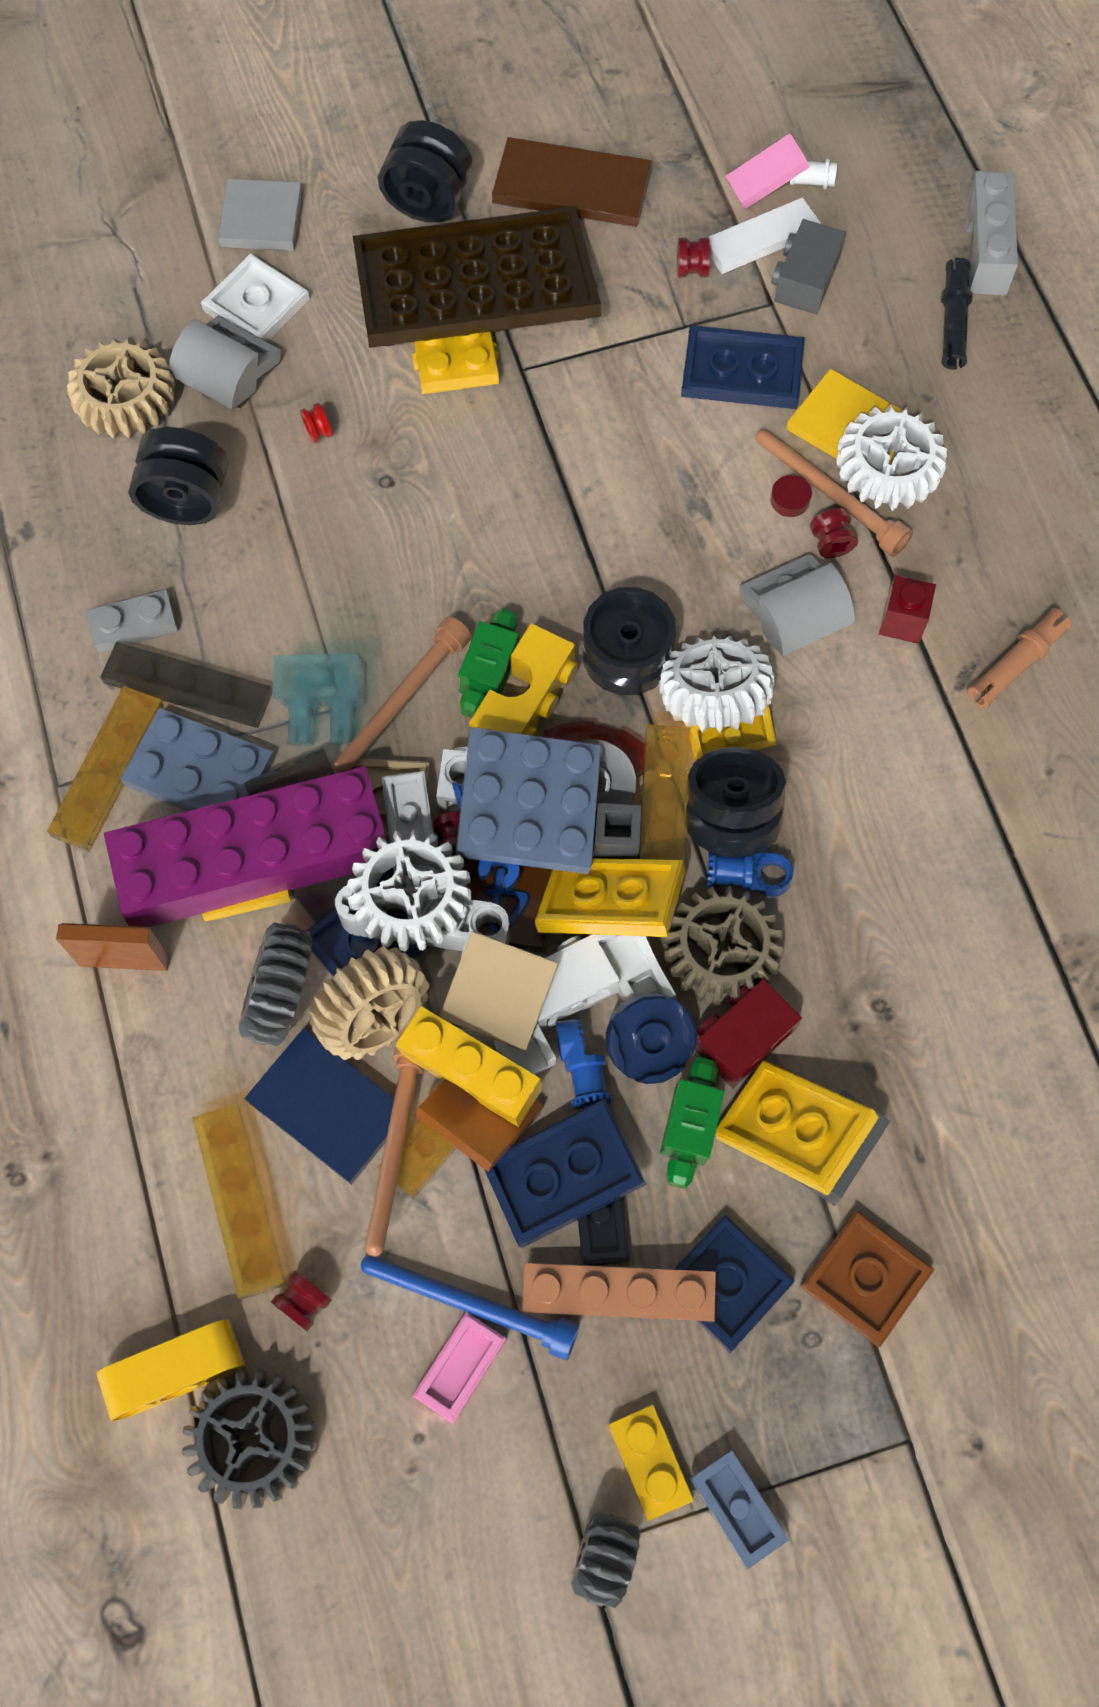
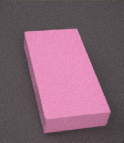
M788 134L726 175V178L745 210L808 169L809 164L792 135Z
M466 1312L413 1394V1397L454 1424L507 1339Z

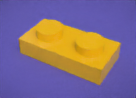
M654 1405L608 1424L647 1521L694 1501Z

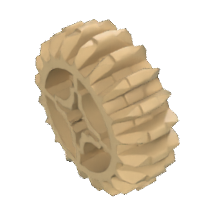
M129 336L124 343H120L115 337H113L112 343L109 345H104L98 341V347L95 351L85 349V359H74L75 370L68 372L69 384L67 385V394L71 400L70 404L74 413L78 415L86 428L92 426L98 435L107 431L108 435L113 439L119 432H123L126 437L130 438L132 431L138 429L145 434L146 425L158 426V416H168V405L174 403L173 391L175 390V381L173 375L169 372V363L166 362L157 348L150 349L145 340L136 344ZM94 397L102 398L103 402L96 400Z
M384 946L378 948L375 953L366 950L361 958L356 960L351 957L349 964L344 968H336L337 974L332 979L323 981L325 988L313 996L316 1003L309 1009L312 1015L310 1024L314 1028L313 1032L324 1048L330 1050L333 1055H339L343 1060L351 1057L359 1060L366 1053L373 1056L378 1049L382 1047L389 1048L393 1040L401 1037L419 1007L429 999L427 990L430 985L421 971L422 968L413 958H410L406 953H402L397 947L388 950Z

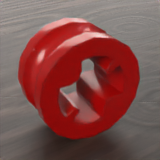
M320 403L313 404V409L310 411L305 408L300 409L303 424L314 444L319 442L320 436L332 437L329 421Z

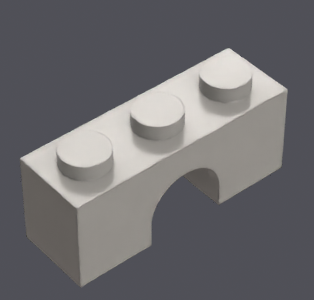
M975 171L966 200L967 233H974L972 250L968 260L971 264L969 288L973 294L1007 295L1018 266L1014 173Z

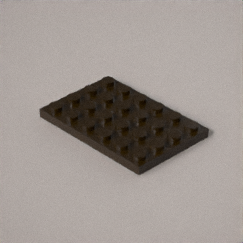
M575 206L353 236L369 348L430 341L432 339L453 336H467L497 330L504 331L512 328L546 325L548 323L583 320L601 316V302Z

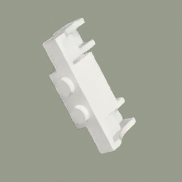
M592 934L584 939L581 936H575L563 942L557 948L558 952L545 958L558 963L526 1052L494 1040L495 1047L501 1055L536 1075L556 1064V1057L542 1031L554 1026L555 1022L564 1021L616 993H619L623 1001L639 993L658 992L676 999V994L658 964L646 936Z

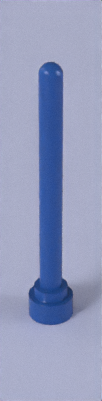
M366 1256L361 1261V1270L367 1275L542 1341L543 1347L550 1349V1355L566 1361L570 1357L580 1327L578 1322L565 1317H561L560 1321L551 1318L547 1322L375 1256Z

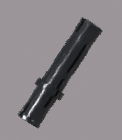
M959 257L955 258V270L953 269L954 262L952 259L946 263V288L941 294V302L945 307L941 363L945 368L952 370L957 369V358H959L960 368L967 364L968 306L972 303L973 293L969 288L971 264L967 259Z

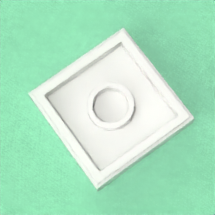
M250 253L201 302L203 311L211 317L220 316L268 342L310 298L308 290Z

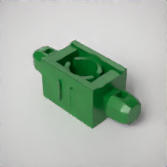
M501 608L495 613L490 624L482 621L478 623L458 673V678H460L459 692L462 693L460 711L464 716L470 718L474 716L489 690L500 695L504 691L511 673V654L519 643V633L515 632L517 615L514 611Z
M698 1057L691 1066L688 1079H680L678 1087L674 1089L659 1153L674 1158L668 1161L666 1173L667 1183L674 1187L686 1189L693 1181L697 1168L693 1163L704 1166L711 1156L725 1090L713 1088L716 1084L718 1071L716 1062L713 1060Z

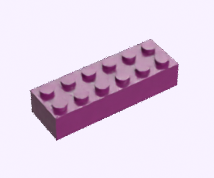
M366 766L104 832L121 915L128 926L153 927L285 890L290 891L354 874L352 870L354 863H366L362 855L364 848L377 852L376 841L378 837L383 838L387 842Z

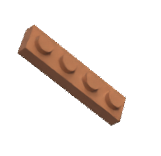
M524 1263L522 1312L715 1322L716 1272Z

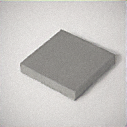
M227 179L218 232L220 247L294 251L303 192L301 182Z

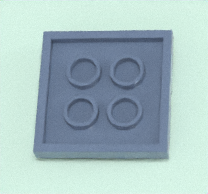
M470 727L455 856L460 855L462 858L588 874L592 863L601 745Z

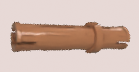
M1055 608L1051 609L1048 615L1032 630H1025L1018 637V643L974 685L967 689L969 698L973 700L985 690L986 693L975 704L980 708H988L991 702L1035 660H1042L1049 653V647L1071 629L1072 623L1070 618L1067 616L1061 623L1054 626L1053 624L1064 612Z

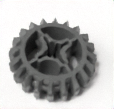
M276 922L266 929L243 1002L239 1021L241 1037L264 1046L267 1044L277 1046L285 1040L297 1010L309 966L313 944L309 931L299 929V926Z
M238 1370L235 1375L236 1387L233 1388L231 1382L222 1376L217 1379V1386L221 1392L219 1396L209 1389H204L201 1392L202 1398L209 1404L206 1410L191 1406L189 1413L194 1417L200 1418L198 1427L184 1426L183 1434L196 1437V1444L183 1447L182 1454L184 1456L198 1455L199 1460L191 1464L187 1468V1472L190 1476L199 1475L204 1471L207 1473L198 1485V1489L201 1492H207L218 1484L213 1499L215 1503L223 1504L232 1491V1507L234 1509H243L248 1493L250 1494L253 1508H262L265 1501L264 1490H267L269 1497L274 1502H278L283 1498L278 1484L280 1481H283L291 1489H295L299 1485L297 1478L290 1473L292 1468L295 1467L302 1471L309 1470L310 1463L298 1458L301 1449L309 1452L316 1450L315 1442L302 1440V1433L316 1430V1422H300L299 1417L308 1413L311 1405L307 1401L300 1402L295 1406L292 1405L300 1393V1389L295 1385L287 1388L282 1394L280 1393L284 1386L285 1378L276 1374L266 1387L267 1375L265 1370H256L252 1384L249 1383L247 1372ZM252 1396L262 1397L257 1408L252 1407L249 1414L240 1421H233L222 1416V1413L238 1400ZM275 1404L281 1410L287 1424L288 1441L286 1448L277 1443L270 1434L269 1426L273 1418L271 1412ZM257 1426L259 1431L255 1435H259V1442L269 1446L270 1450L258 1446H248L243 1451L241 1446L246 1442L239 1441L240 1435L232 1432L230 1427L241 1431H252ZM214 1430L223 1435L229 1443V1454L225 1461L228 1466L225 1472L220 1468L214 1456L212 1444ZM258 1456H265L279 1462L273 1471L261 1479L245 1483L237 1481L242 1470H247L252 1460Z

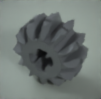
M597 1512L590 1518L583 1539H581L575 1567L572 1572L571 1584L576 1595L585 1598L589 1603L601 1607L605 1605L615 1608L622 1602L629 1582L632 1580V1573L637 1563L636 1558L640 1548V1532L636 1525L627 1522V1519L611 1513L607 1515Z

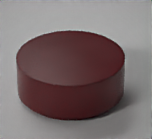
M794 475L784 476L774 483L770 502L778 514L785 517H797L808 509L812 490L808 482L803 478Z

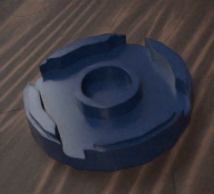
M658 992L639 993L623 1001L611 1015L605 1032L606 1050L613 1065L628 1078L643 1084L663 1083L679 1075L687 1066L685 1063L689 1059L690 1054L693 1055L697 1045L696 1026L689 1011L673 997Z

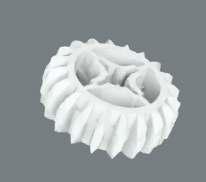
M891 404L885 409L884 413L875 406L870 411L869 416L860 413L855 423L850 422L845 428L844 435L840 438L837 447L839 451L836 458V467L841 468L839 472L840 481H849L847 485L848 493L859 491L860 503L868 498L874 500L875 509L881 506L882 503H888L891 511L897 508L899 503L909 509L915 500L922 503L927 499L928 494L933 493L937 489L940 478L943 477L946 470L947 448L942 447L944 442L943 435L934 434L935 422L923 424L922 413L915 417L910 416L907 407L901 413L895 412ZM893 451L892 465H889L890 453Z
M713 635L711 640L706 641L697 637L694 645L682 643L681 650L671 652L669 660L663 665L661 680L659 681L662 702L665 705L666 711L672 714L674 721L683 720L686 728L698 725L702 733L708 728H716L720 733L723 727L728 726L737 730L740 722L752 724L755 715H764L765 708L771 704L773 686H775L774 673L772 672L768 655L761 653L760 646H749L747 639H742L738 642L733 641L731 635L726 639H717Z
M416 829L410 834V840H403L402 834L396 830L393 834V843L387 844L383 838L378 837L376 841L378 851L374 852L371 849L364 848L362 855L366 863H354L352 870L357 878H352L348 881V889L354 893L348 898V903L351 909L357 910L354 915L357 925L367 924L365 932L369 938L372 939L381 934V944L386 948L395 939H398L399 949L403 952L407 951L409 941L416 940L417 947L423 951L426 948L425 938L432 936L436 943L441 944L443 941L441 929L444 928L449 932L455 933L458 927L453 917H466L467 908L463 903L471 900V890L465 887L470 883V875L468 871L461 870L464 867L462 856H452L453 848L449 842L437 847V836L433 833L422 842L419 831ZM411 862L428 865L439 873L434 874L433 870H416ZM397 866L395 874L390 879L380 882V886L376 887L379 879L388 870ZM405 876H409L410 884L416 891L413 894L415 902L413 906L410 905L409 897L403 889L407 887ZM445 893L438 906L430 913L422 916L424 906L429 901L438 899V894ZM385 906L387 910H402L409 919L391 917L382 912L379 907Z

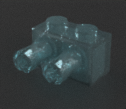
M358 653L274 655L273 698L288 708L287 745L301 746V743H304L305 746L315 745V740L313 739L314 708L323 705L330 707L329 744L343 745V742H346V745H349L355 738V708L359 707V705H367V663Z

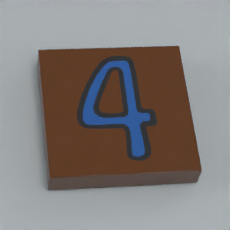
M468 858L466 871L469 872L470 883L465 887L471 890V900L492 902L500 905L506 911L509 917L510 946L523 950L543 952L545 933H538L535 919L552 869L519 865V882L514 890L506 894L503 879L508 870L504 866H495L491 870L489 879L480 881L478 872L480 860ZM487 922L481 925L478 931L483 935L492 936L498 933L501 927L496 923Z

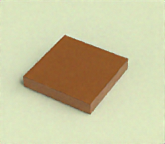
M76 923L58 924L56 940L80 967L168 971L169 955L149 927Z
M445 1079L418 1107L415 1116L489 1172L541 1114L544 1105L536 1099L520 1126L517 1127L481 1105L471 1094Z
M856 1210L800 1287L879 1348L935 1269Z

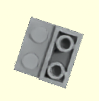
M216 316L206 324L193 319L181 332L174 345L169 362V372L174 378L232 410L255 393L256 380L280 363L281 350L220 316Z
M811 554L739 586L740 598L761 620L762 633L782 656L855 623L852 599L840 573L832 563L822 566Z

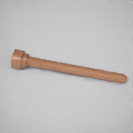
M761 429L757 432L756 441L758 444L877 534L876 540L880 542L879 547L890 556H896L908 544L913 535V530L901 521L894 522L891 519L886 521L864 503H860V500L851 493H848L847 490L766 429Z
M447 616L435 630V644L333 763L335 773L350 770L446 655H452L455 651L460 652L466 646L472 636L462 622L450 616Z
M396 1046L393 1060L397 1063L396 1069L400 1072L365 1243V1250L370 1256H379L384 1250L417 1075L423 1073V1068L402 1056Z

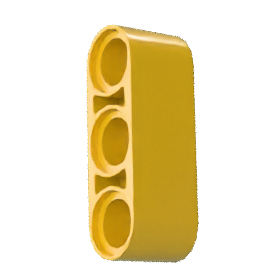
M224 1319L99 1370L96 1374L110 1420L113 1422L131 1417L217 1381L222 1376L227 1377L243 1369L246 1365L231 1320Z

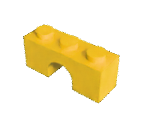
M531 623L511 654L512 675L525 681L530 688L522 695L516 697H506L489 690L470 720L469 729L474 727L537 736L538 730L536 727L542 717L548 719L553 713L558 702L556 694L562 684L569 685L576 674L578 662H575V644Z
M423 1006L419 1007L395 1044L402 1056L439 1079L443 1077L476 1098L481 1105L517 1127L520 1126L543 1089L541 1078Z

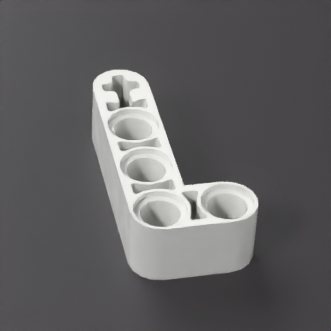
M344 886L335 898V907L341 924L350 934L368 937L365 932L367 924L357 925L354 915L350 912L356 911L351 909L348 903V898L354 893L349 891L348 886ZM404 890L405 894L409 897L410 905L413 906L415 904L413 894L416 891ZM438 895V899L429 901L423 908L422 916L434 910L444 895ZM470 900L463 903L467 908L466 917L455 918L458 927L455 933L441 929L443 935L441 944L436 943L432 936L425 938L426 946L462 951L463 955L471 931L483 935L478 931L481 925L493 922L498 924L501 929L498 933L486 937L509 945V917L506 911L498 904ZM385 906L380 907V910L389 916H392L399 910H387ZM381 934L375 938L381 939ZM416 940L409 941L410 944H417Z

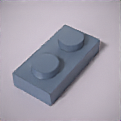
M732 1450L690 1478L746 1569H749L789 1541Z

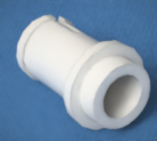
M827 158L826 162L807 161L809 168L790 180V185L823 186V190H827V186L835 187L837 163H830V159Z

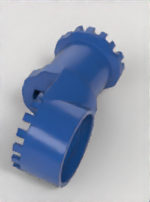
M708 851V868H712V870L707 871V889L712 886L715 887V885L743 886L744 890L759 891L765 896L777 897L786 893L791 886L794 873L793 865L790 864V860L786 859L783 854L759 852L752 856L727 857ZM770 865L778 866L784 871L786 878L779 885H769L761 878L763 868Z
M581 1019L555 1022L561 1062L565 1063V1069L571 1073L575 1095V1098L571 1101L572 1108L582 1110L587 1105L590 1106L602 1099H605L608 1105L613 1102L612 1094L606 1091L602 1069L606 1065L604 1055L595 1054L586 1055V1050H584L586 1046L583 1044L585 1039L581 1035L583 1034V1029L581 1030L580 1028L582 1027Z

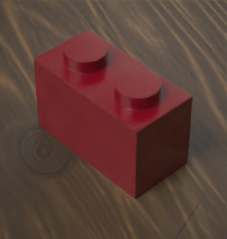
M764 979L751 991L748 990L746 985L741 988L739 997L730 1000L729 1003L733 1007L720 1018L715 1013L697 1030L701 1037L698 1038L695 1051L702 1058L716 1062L717 1073L732 1089L792 1035L802 1020V1017Z

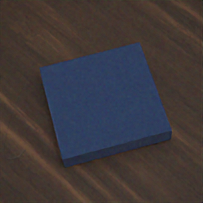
M725 1214L673 1269L716 1272L715 1322H697L729 1353L737 1347L795 1282L787 1272Z

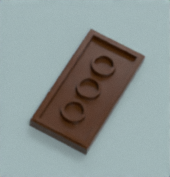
M508 137L492 192V203L536 211L575 206L579 218L637 227L652 160Z

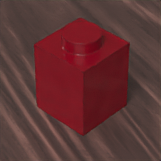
M895 575L886 599L878 635L919 644L929 621L936 584Z

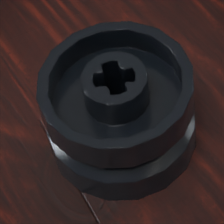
M425 120L409 121L399 128L377 176L379 189L385 199L402 214L426 223L442 222L451 217L462 194L461 191L473 169L472 156L466 144L454 132L442 125Z
M161 427L151 429L143 434L135 460L137 466L134 468L128 491L131 501L142 512L172 524L192 526L205 524L214 519L219 510L222 495L220 487L224 482L228 465L225 451L210 438L185 428Z
M618 587L601 594L589 606L583 621V665L590 679L603 690L620 696L640 695L656 688L661 680L663 665L666 661H669L675 645V617L668 604L654 592L638 587Z
M742 747L720 748L701 756L693 763L688 774L687 794L689 800L686 806L688 834L698 846L717 855L745 857L767 850L778 839L782 826V804L786 786L783 769L773 758L757 750Z

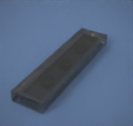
M119 642L115 643L100 676L104 684L255 728H259L273 694L272 688L269 685Z

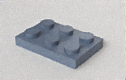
M159 708L120 779L124 786L191 811L257 794L275 760V756L271 750Z

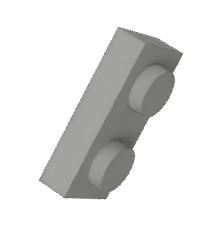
M167 589L86 610L94 646L98 653L179 632Z

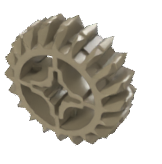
M712 886L707 891V900L695 892L691 895V906L681 902L677 907L679 917L673 916L670 926L671 931L668 937L663 938V943L670 947L664 952V960L675 963L670 969V975L672 977L685 975L681 983L683 991L690 990L694 985L697 986L696 999L698 1001H702L705 998L706 992L713 993V1003L716 1006L721 1004L725 994H728L729 1000L739 997L740 989L745 985L749 991L763 979L770 985L769 975L778 974L780 965L776 960L781 959L784 954V948L776 944L782 940L783 932L779 929H772L777 920L775 914L762 916L761 914L766 906L764 900L752 906L749 904L751 896L749 891L744 892L741 899L733 897L734 890L731 886L726 888L724 897H719L716 889ZM710 918H727L720 925H710L705 922L702 926L699 925L702 921ZM741 923L754 935L759 951L752 949V943L747 942L740 935L739 927ZM728 932H731L730 945L727 951H722L719 959L715 960L718 951L717 945H719L720 940L725 941ZM687 939L696 943L695 948L700 949L707 956L708 963L705 969L692 957ZM727 966L750 967L748 970L736 975H719L720 971Z

